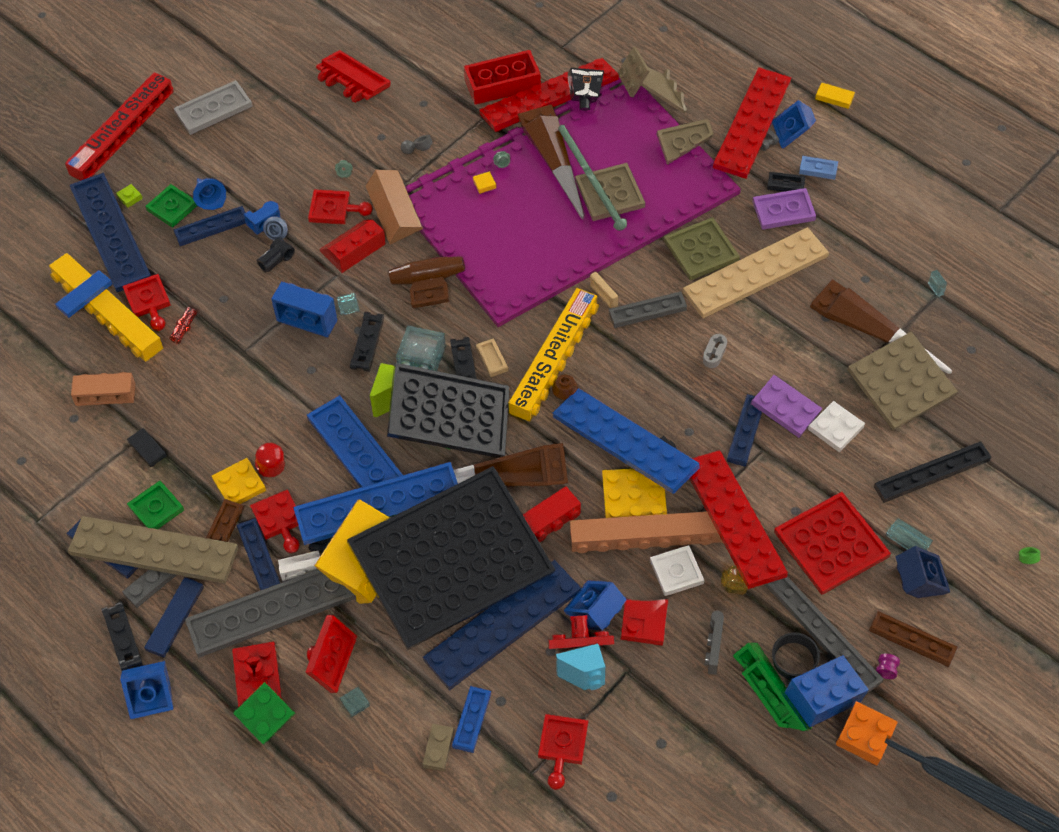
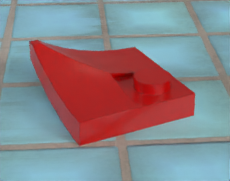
M627 599L623 608L620 640L663 646L668 600L638 601Z

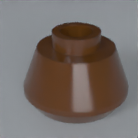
M566 374L560 375L552 386L553 394L561 400H567L578 389V384L574 378Z

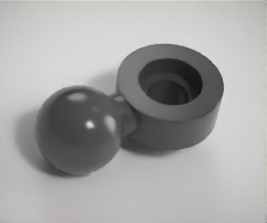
M420 136L414 142L405 140L401 144V151L404 154H411L415 148L421 151L428 150L433 143L431 136Z

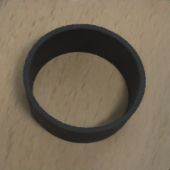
M788 633L778 638L774 643L772 649L773 664L776 671L784 678L792 680L802 675L786 672L777 664L775 655L778 649L785 644L797 643L805 646L813 656L814 664L812 669L817 667L820 653L816 643L810 637L801 633Z

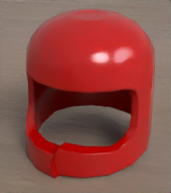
M265 443L257 449L255 466L260 475L263 477H275L283 472L285 458L284 452L279 445Z

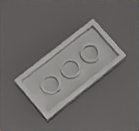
M235 80L175 107L174 112L191 135L251 108L253 105L252 101Z

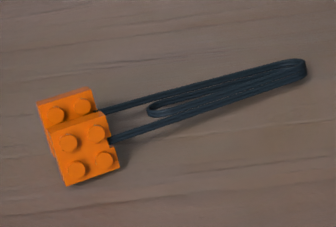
M857 701L855 702L837 739V746L877 766L888 745L920 762L922 768L931 776L1029 832H1059V818L1054 814L946 760L934 756L924 757L890 740L898 722Z

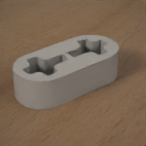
M715 334L710 338L703 355V364L706 367L715 368L720 364L727 347V338L724 335ZM718 342H721V343L719 344L718 348H716V347H715V344H717ZM712 354H715V358H713L712 360H709V358H711Z

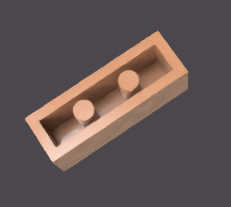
M132 373L82 374L73 376L71 396L75 406L134 403L136 383Z

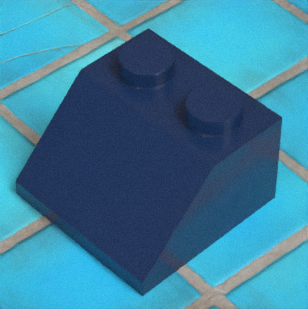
M914 546L895 556L897 570L901 575L902 587L906 594L916 598L950 593L939 555Z

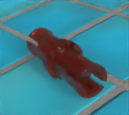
M187 307L181 319L177 320L176 327L169 337L172 342L175 343L177 339L176 344L181 343L186 331L190 330V324L197 315L195 309L192 308L189 312L190 307Z

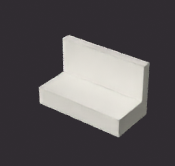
M319 551L278 560L282 582L318 570L314 565L320 558Z

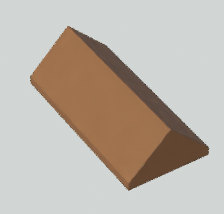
M375 170L366 185V189L388 242L391 245L423 229L399 171Z

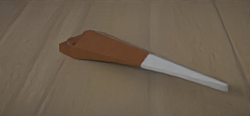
M552 105L519 113L518 119L524 133L562 186L580 218L584 219L564 139L558 130L560 126L559 120Z

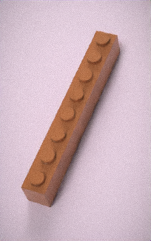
M707 512L570 521L572 552L586 553L588 551L605 552L613 549L623 551L629 548L647 549L658 546L667 548L673 545L688 546L691 544L709 545L711 543H723Z

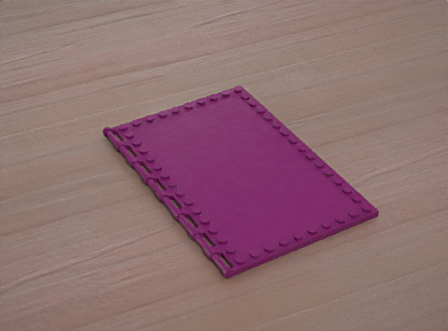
M619 77V80L601 87L597 101L594 103L590 102V110L588 111L579 110V101L572 100L554 109L556 116L570 110L569 113L558 118L559 124L566 127L592 172L624 163L628 164L645 201V208L619 214L620 219L624 218L627 221V226L622 231H618L613 227L615 221L612 217L592 221L575 181L584 213V219L580 218L567 194L529 138L526 135L523 136L524 131L522 127H516L508 131L506 135L479 146L477 150L460 159L456 158L448 162V165L431 174H425L417 178V181L405 186L408 193L419 187L422 188L409 195L423 227L419 231L440 257H463L465 271L456 274V277L497 327L590 277V274L598 273L740 194L741 188L725 172L713 168L714 160L700 146L667 165L656 133L658 130L679 126V124L644 87L640 86L634 97H630L624 84L611 91L610 88L622 83ZM564 139L575 180V176L585 174ZM510 140L512 141V143H510V144H508V145H506V146H504V147H502V148H500V149H498V150H496V151H493V149H495L496 147H498V146H500V145H502V144H504V143H506V142H508V141H510ZM500 151H505L510 155V163L505 168H499L494 164L493 157ZM479 156L483 157L465 167L463 166L464 164ZM450 171L452 172V174L433 183V180ZM490 171L496 183V189L479 194L473 182V176Z

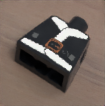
M570 68L567 75L570 97L572 101H579V110L588 111L590 110V102L594 103L597 101L604 70Z

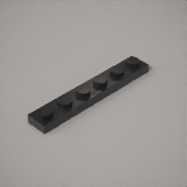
M980 441L878 481L874 484V488L883 503L989 462L991 455Z

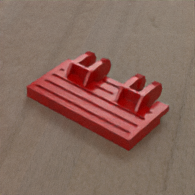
M341 50L322 59V62L316 65V69L321 71L318 74V80L320 82L326 80L325 83L328 87L338 82L344 85L346 88L343 91V96L346 98L352 96L351 100L354 103L364 98L366 100L389 88L391 84L390 80Z

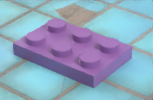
M806 188L753 197L752 202L762 230L816 220V214Z
M775 375L772 376L751 402V405L798 438L801 437L822 410L820 406Z

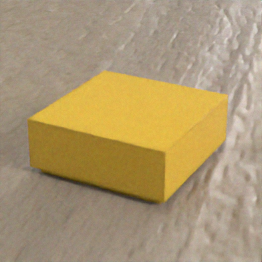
M490 171L473 176V182L479 194L496 189V183Z

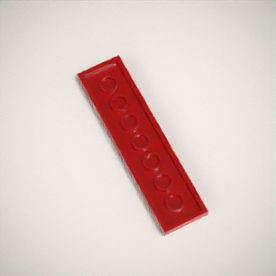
M603 58L578 67L582 69L604 70L601 87L619 80V74ZM568 72L541 83V85H534L527 90L479 109L480 115L497 132L518 123L519 113L548 105L556 107L570 101Z
M758 67L713 163L714 169L744 179L748 178L792 77Z
M721 451L692 458L699 463L700 468L689 479L747 588L751 589L787 578L788 571Z

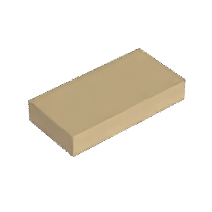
M597 272L590 274V287L609 308L618 307V295Z
M494 338L476 344V349L490 377L508 371V366Z

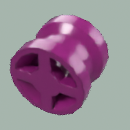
M891 654L879 655V666L876 668L878 674L884 679L897 678L898 671L896 668L900 665V659Z

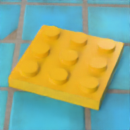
M635 469L602 470L605 518L667 514L665 489Z

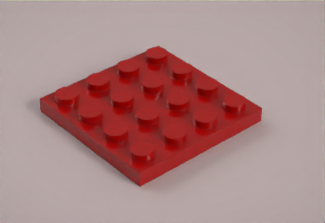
M843 492L834 495L774 528L776 536L821 595L879 564L891 555L887 547Z

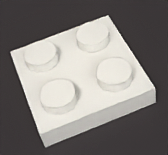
M833 401L809 425L808 430L840 452L864 428L865 423Z
M689 545L650 557V563L664 596L704 584V578Z

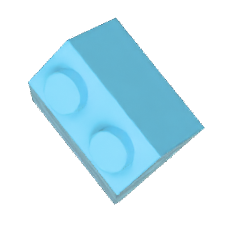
M599 644L556 654V672L558 677L583 690H596L605 685L606 667Z

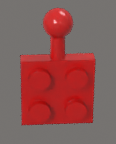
M314 189L308 220L313 223L345 224L347 212H359L362 216H369L373 208L369 202H362L360 205L349 204V191Z
M159 274L124 285L123 289L133 314L140 317L150 313L152 318L150 321L151 328L155 331L163 330L166 322L158 315L157 310L171 306Z
M287 489L251 504L250 507L265 539L267 540L282 534L285 540L283 543L284 550L288 553H295L298 551L300 543L297 538L292 537L289 530L299 525L293 508L296 505Z
M545 714L538 758L555 761L554 771L548 776L547 780L548 785L552 789L559 790L565 785V777L562 774L564 762L582 765L589 720Z

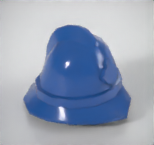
M197 178V185L193 191V200L197 206L208 210L223 207L226 200V189L223 183L217 179Z

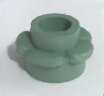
M505 151L496 153L493 157L494 164L499 168L507 167L510 163L509 153Z
M341 160L335 165V171L339 177H349L352 174L353 167L346 160Z

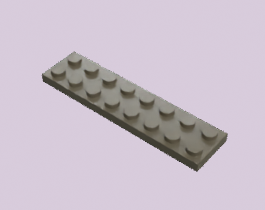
M82 516L68 552L73 556L226 584L238 551V545Z

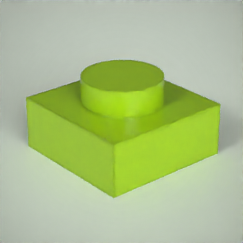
M132 184L116 193L118 199L127 208L143 199L141 193Z

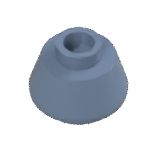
M270 217L264 222L263 230L269 239L274 241L276 238L284 239L286 237L288 228L284 219Z

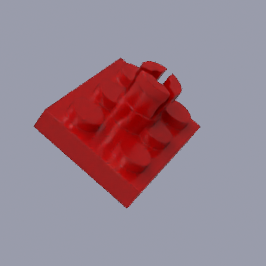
M326 615L316 645L308 648L307 659L309 663L305 671L306 674L330 693L338 692L357 639V635L334 615Z
M587 615L570 616L572 638H566L565 634L552 635V639H548V648L585 647L594 644L612 645L614 644V636L609 635L608 631L595 632V636H589Z
M275 642L232 649L238 708L264 682L282 699Z

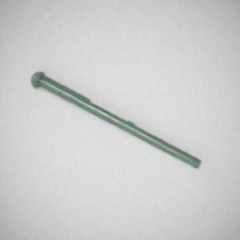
M560 125L558 130L615 221L613 227L618 231L624 230L627 226L626 219H620L619 214L566 127Z

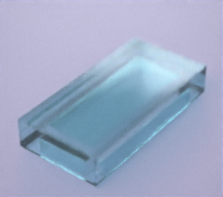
M899 518L886 532L887 537L907 550L914 546L927 550L933 542L932 539Z

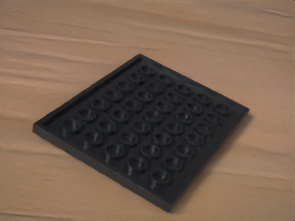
M494 466L347 539V544L407 650L555 573V568Z

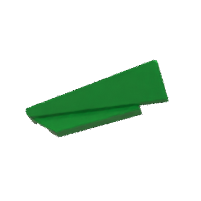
M747 643L733 655L745 669L742 675L779 727L801 731L812 729V727L809 728L785 694L787 687L758 643Z

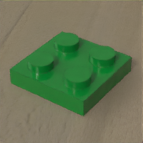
M170 184L145 207L149 213L173 228L196 208L197 204L192 197Z
M158 481L127 503L128 508L145 527L159 529L185 511L182 504L161 481Z
M264 682L233 714L265 745L295 715V712Z

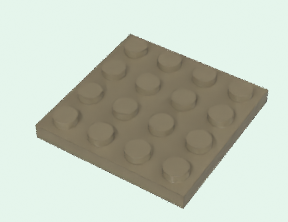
M912 332L848 366L847 369L893 431L958 393L957 389Z

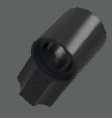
M276 238L272 242L270 249L256 260L257 264L265 273L269 272L282 260H290L294 255L295 249L282 238Z

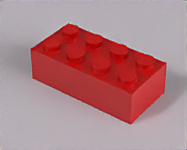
M531 50L464 66L465 83L474 105L509 97L534 85H541V73Z

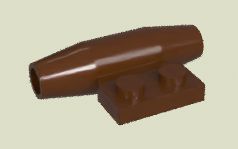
M462 256L436 257L414 261L389 270V278L392 285L412 284L410 298L413 309L450 302L448 284L444 279L464 272L465 263Z

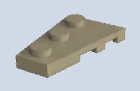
M708 119L658 130L656 133L667 165L713 138L714 134Z

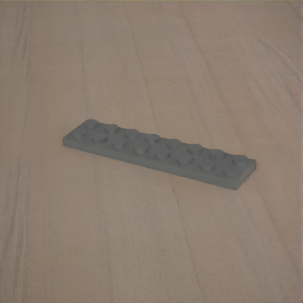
M315 570L188 617L185 621L197 656L200 658L354 600L356 595L345 586L331 581L320 570Z

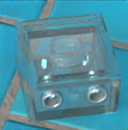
M407 326L396 355L397 363L437 371L446 348L445 333Z

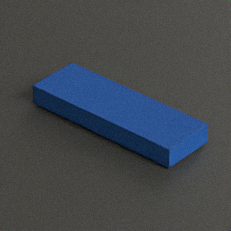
M98 270L55 304L56 308L70 318L112 285L111 279Z
M470 686L452 748L474 753L491 697V691Z

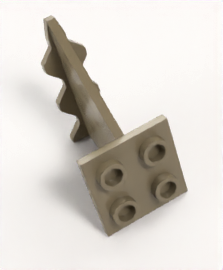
M633 47L617 72L630 97H634L640 86H642L680 112L686 113L684 93L677 91L676 80H670V70L666 69L664 74L648 68L638 49Z

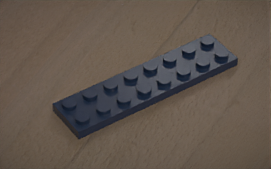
M104 172L70 184L71 191L116 292L123 291L124 285L150 277V272Z
M555 560L551 562L555 568V573L489 607L423 656V661L449 691L574 598L581 590V587Z

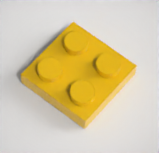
M248 458L212 475V479L223 498L239 504L266 491L265 485Z

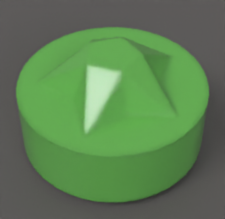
M1026 547L1019 551V561L1024 564H1035L1041 560L1040 550L1037 548Z

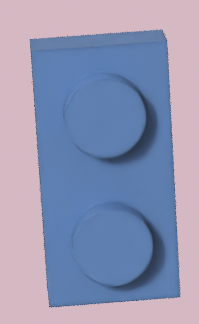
M802 156L799 174L835 180L838 161Z

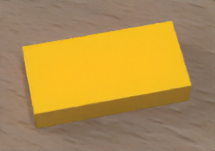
M821 82L815 99L849 109L855 92Z

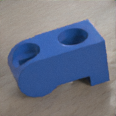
M268 201L254 213L249 210L244 214L246 225L258 235L264 231L263 225L268 218L280 217L278 204L274 201Z

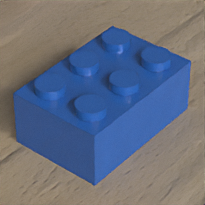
M281 281L271 298L278 322L327 338L337 322L334 299L327 294H319L311 289H304L292 283L288 284Z
M844 655L793 678L785 694L810 728L853 707L856 701L861 703L869 689Z

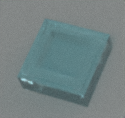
M938 270L932 271L928 284L939 297L944 295L947 282Z
M355 293L337 297L341 315L359 312Z
M359 687L340 697L341 703L351 717L370 706V703Z

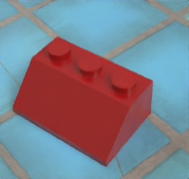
M373 219L363 220L319 250L343 273L386 244L384 230Z

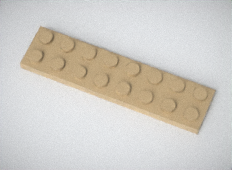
M807 227L684 287L683 294L701 317L705 318L827 258L829 252Z

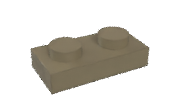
M432 724L423 760V768L445 772L454 727Z

